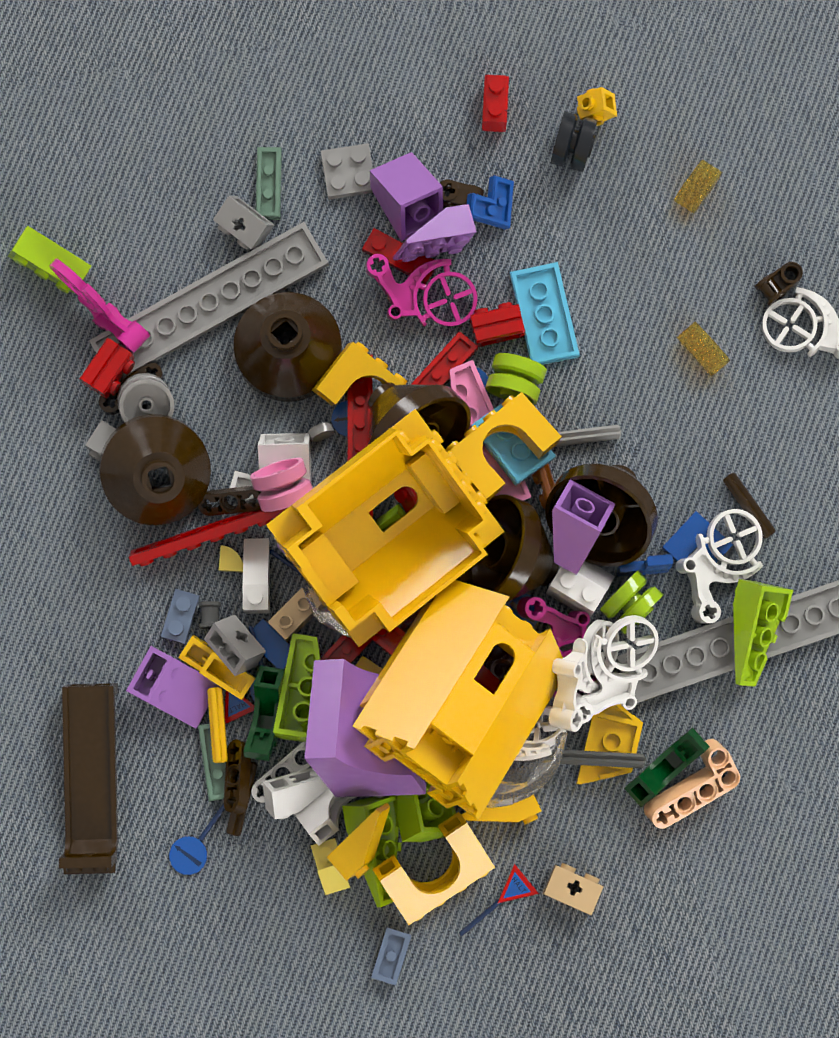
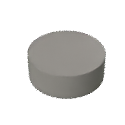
M324 422L313 426L308 431L312 442H318L332 436L334 429L331 423Z

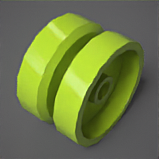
M509 353L495 354L492 363V370L495 374L489 375L485 387L486 391L503 400H506L511 395L516 397L522 392L533 405H536L541 391L536 385L543 383L547 369L542 364L523 356Z
M638 570L600 608V611L608 619L613 618L621 610L624 614L619 619L630 615L645 618L654 609L653 606L661 599L663 594L655 586L650 587L642 595L638 593L647 583V578ZM627 626L620 629L624 635L627 633Z

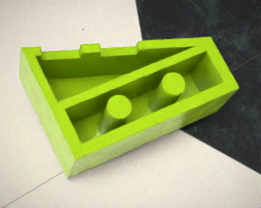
M28 225L7 256L21 266L33 270L40 278L44 280L49 279L56 283L55 286L67 294L69 291L74 292L58 278L49 265L55 259H58L74 271L82 280L91 268L90 264Z

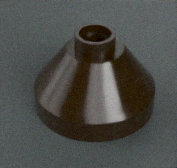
M276 293L257 301L244 313L234 335V355L243 378L259 394L277 401L293 402L314 396L316 393L312 389L342 352L341 334L333 315L319 301L300 293ZM287 331L297 334L286 345H282L276 339L277 335Z
M385 383L371 394L368 401L370 409L368 445L416 409L430 430L438 432L444 441L441 445L446 449L455 440L461 442L465 438L464 434L469 430L471 422L470 409L453 389L445 385H395L394 383Z
M147 414L126 421L110 435L100 456L99 476L107 499L120 514L140 524L157 526L170 524L184 518L200 504L209 486L211 465L203 442L187 424L171 416ZM166 467L169 475L168 481L160 486H151L148 472Z
M583 464L563 473L552 488L545 505L546 520L551 533L553 534L552 510L571 479L615 503L585 562L613 567L626 565L641 557L647 550L656 532L658 515L651 495L637 480L635 473L623 465L610 466L603 464Z
M510 495L494 496L488 501L486 507L504 532L484 548L487 555L456 580L509 596L507 600L509 602L539 586L549 585L555 578L559 565L554 563L552 547L534 507Z

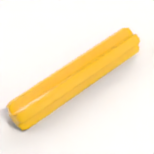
M213 687L207 690L212 759L214 763H225L228 760L223 692L222 688Z

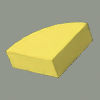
M221 545L219 571L243 573V562L238 553L230 547Z

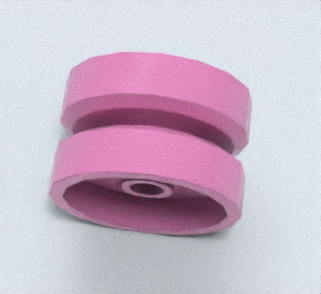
M290 458L278 461L250 475L254 490L261 491L257 498L261 511L272 512L288 508L313 489L311 481L302 478L307 472L303 458Z

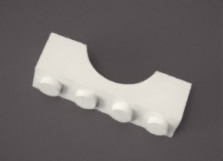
M327 789L303 810L294 815L319 846L339 831L338 819L343 809L342 806L356 797H335L330 789Z

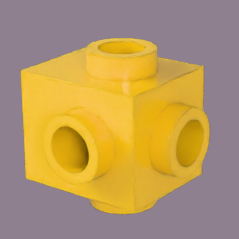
M603 87L589 89L585 94L577 96V113L581 120L585 117L598 120L596 126H599L604 121L617 117L615 94Z

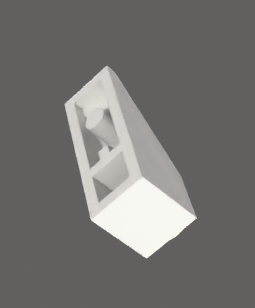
M269 538L244 539L243 611L245 614L270 613Z
M312 768L262 782L265 808L274 819H285L292 814L299 813L329 789Z

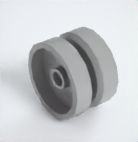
M139 373L129 377L119 389L117 403L124 423L132 418L147 414H162L172 417L174 399L167 384L160 377L150 373ZM143 401H150L149 405L145 403L143 406H141Z

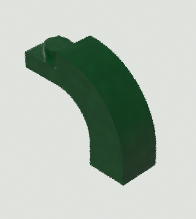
M259 666L253 685L255 696L254 714L243 751L244 757L265 761L270 760L273 746H276L278 741L273 730L285 669Z
M692 727L642 770L624 789L640 807H643L710 746Z

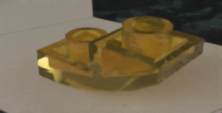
M702 159L673 201L695 214L723 172Z
M696 321L677 336L678 341L692 354L695 360L711 377L730 361L728 356Z

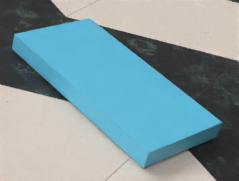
M558 262L510 272L516 304L519 305L525 328L524 339L529 359L545 365L579 357L580 354Z

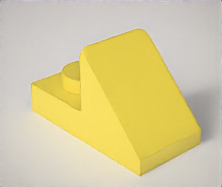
M335 838L327 840L319 846L317 844L311 845L318 869L317 872L325 895L350 888L349 882L344 879L327 858L338 846Z

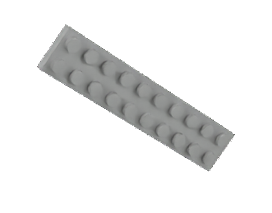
M305 222L127 319L131 322L136 321L150 334V337L133 354L135 365L128 375L148 363H154L246 312L262 298L280 293L327 267L328 261ZM105 331L89 340L96 353L107 338L124 347L110 331ZM124 373L120 381L126 378L128 375Z
M839 580L792 596L785 622L780 621L775 632L778 636L775 644L770 643L766 652L767 659L839 634ZM730 617L658 642L655 655L642 667L647 670L648 675L644 679L638 680L635 690L637 703L735 670L734 618ZM649 645L635 650V661L645 654ZM627 653L617 656V662L627 664Z

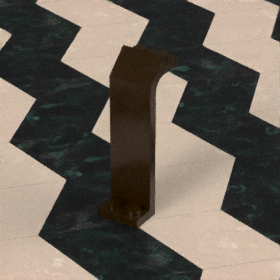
M118 683L67 684L62 687L65 850L59 857V869L63 868L64 874H107L116 872L118 809L115 695L118 694Z

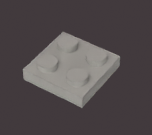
M369 143L321 150L328 200L373 193L370 187V170L373 167Z

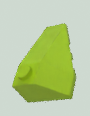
M738 580L733 602L735 682L737 685L756 686L767 662L766 652L770 643L775 644L778 636L775 634L780 621L785 622L793 594L792 589L756 581Z
M397 795L382 796L381 798H364L342 806L348 836L377 808L386 803L390 806L375 858L367 865L370 869L364 874L376 906L380 908L393 903V901L377 878L373 868L393 855L397 858V852L401 851L402 843L398 842Z

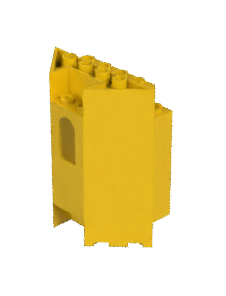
M416 409L266 525L274 535L280 548L285 552L286 558L295 565L319 597L318 600L322 605L326 606L334 619L347 631L358 647L384 628L390 632L484 558L487 555L484 548L504 532L486 507L488 503L486 498L480 491L475 492L471 486L473 481L464 470L462 472L456 465L458 460L450 450L446 452L441 445L444 442L436 430H430ZM404 486L413 488L417 494V503L414 508L382 532L369 512L399 488Z
M455 580L439 592L431 603L422 607L360 703V706L364 709L356 719L353 727L369 738L364 747L381 760L386 762L395 758L428 782L431 786L427 794L444 807L450 808L458 805L479 820L556 691L558 680L557 674L552 671V664L556 658L563 659L551 628L540 634L537 633L529 622L519 619L505 605L509 596ZM498 645L511 655L514 661L493 695L476 682L474 678L493 647Z

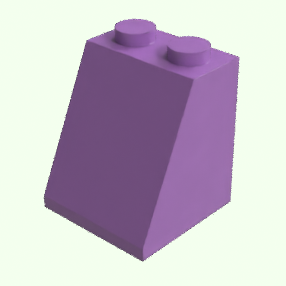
M412 152L370 170L371 190L401 241L409 238L443 210V186Z
M571 479L552 510L554 563L577 575L611 514L615 503Z

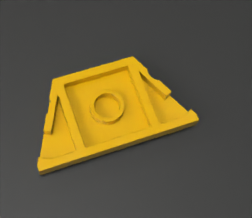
M621 704L610 706L592 716L584 751L636 754L643 722L635 715H632ZM580 765L576 784L580 785L632 773L633 768Z

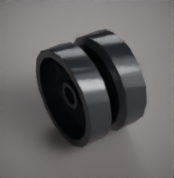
M564 111L550 163L563 166L566 163L568 154L573 153L570 162L571 169L583 172L587 158H590L596 137L594 133L598 120L585 117L582 120L579 131L575 130L578 120L577 114Z

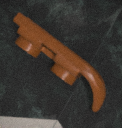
M546 464L532 474L535 484H541L543 492L539 495V500L544 509L547 498L555 485L549 464Z

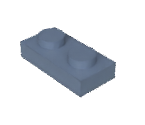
M175 589L161 638L186 645L200 600L199 595Z
M387 927L371 978L396 986L411 934Z

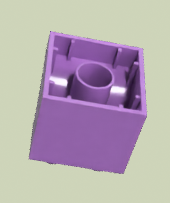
M345 659L314 660L304 759L335 797L426 794V781L395 758L386 762L381 760L364 747L369 738L353 727L356 719L364 709L360 706V703L379 674L358 668Z

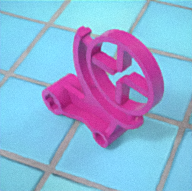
M374 254L366 262L365 269L367 274L375 278L391 302V306L387 310V317L390 320L394 321L400 317L416 316L423 327L427 325L426 320L429 318L439 325L451 327L467 321L476 309V289L466 276L457 272H450L451 259H438L427 262L415 269L407 280L401 284L395 282L385 256ZM373 260H377L378 263L382 262L383 266L380 272H377L376 269H371V266L374 264ZM444 267V273L432 278L427 285L421 283L429 272L436 268ZM446 276L457 277L463 280L470 288L453 296L454 300L470 294L473 297L471 310L462 320L455 303H450L449 306L455 322L442 321L430 311V309L446 304L447 299H442L429 305L427 302L428 291L431 285L438 279L441 282L445 295L449 296L451 294L445 279ZM418 288L424 291L423 306L426 311L424 315H421L417 304ZM391 309H397L399 315L393 316L391 314Z
M55 259L49 265L58 278L78 295V300L93 315L94 319L92 321L101 330L105 329L113 333L117 340L132 354L150 337V334L139 323L125 319L111 303L106 304L104 299L88 283L86 284L63 262Z
M526 596L521 598L517 604L518 614L522 618L547 623L551 626V631L562 657L569 655L573 649L561 651L560 647L574 643L578 638L583 639L587 625L590 622V616L587 612L571 611L566 616L556 609L546 606L545 601L539 597ZM529 605H534L535 610L529 611Z

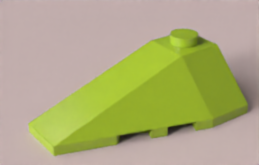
M292 633L273 730L277 738L306 742L314 660H321L318 637Z
M426 782V794L397 795V819L402 842H426L444 838L438 825L456 814L454 806L446 808L427 794L431 786L428 782Z

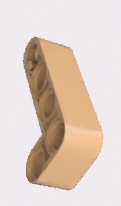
M705 740L710 747L700 756L706 767L656 795L645 804L644 813L657 828L664 829L738 785L740 774L730 753L717 740ZM718 750L717 754L711 758L712 754ZM728 771L727 775L721 778L722 775ZM706 784L705 788L700 790L701 786ZM684 797L683 801L678 803L679 799Z

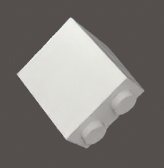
M308 433L260 435L258 443L259 469L278 461L290 458H303L307 472L302 478L311 481V439Z
M584 561L577 575L561 567L546 594L574 611L587 612L591 617L615 576L595 564Z

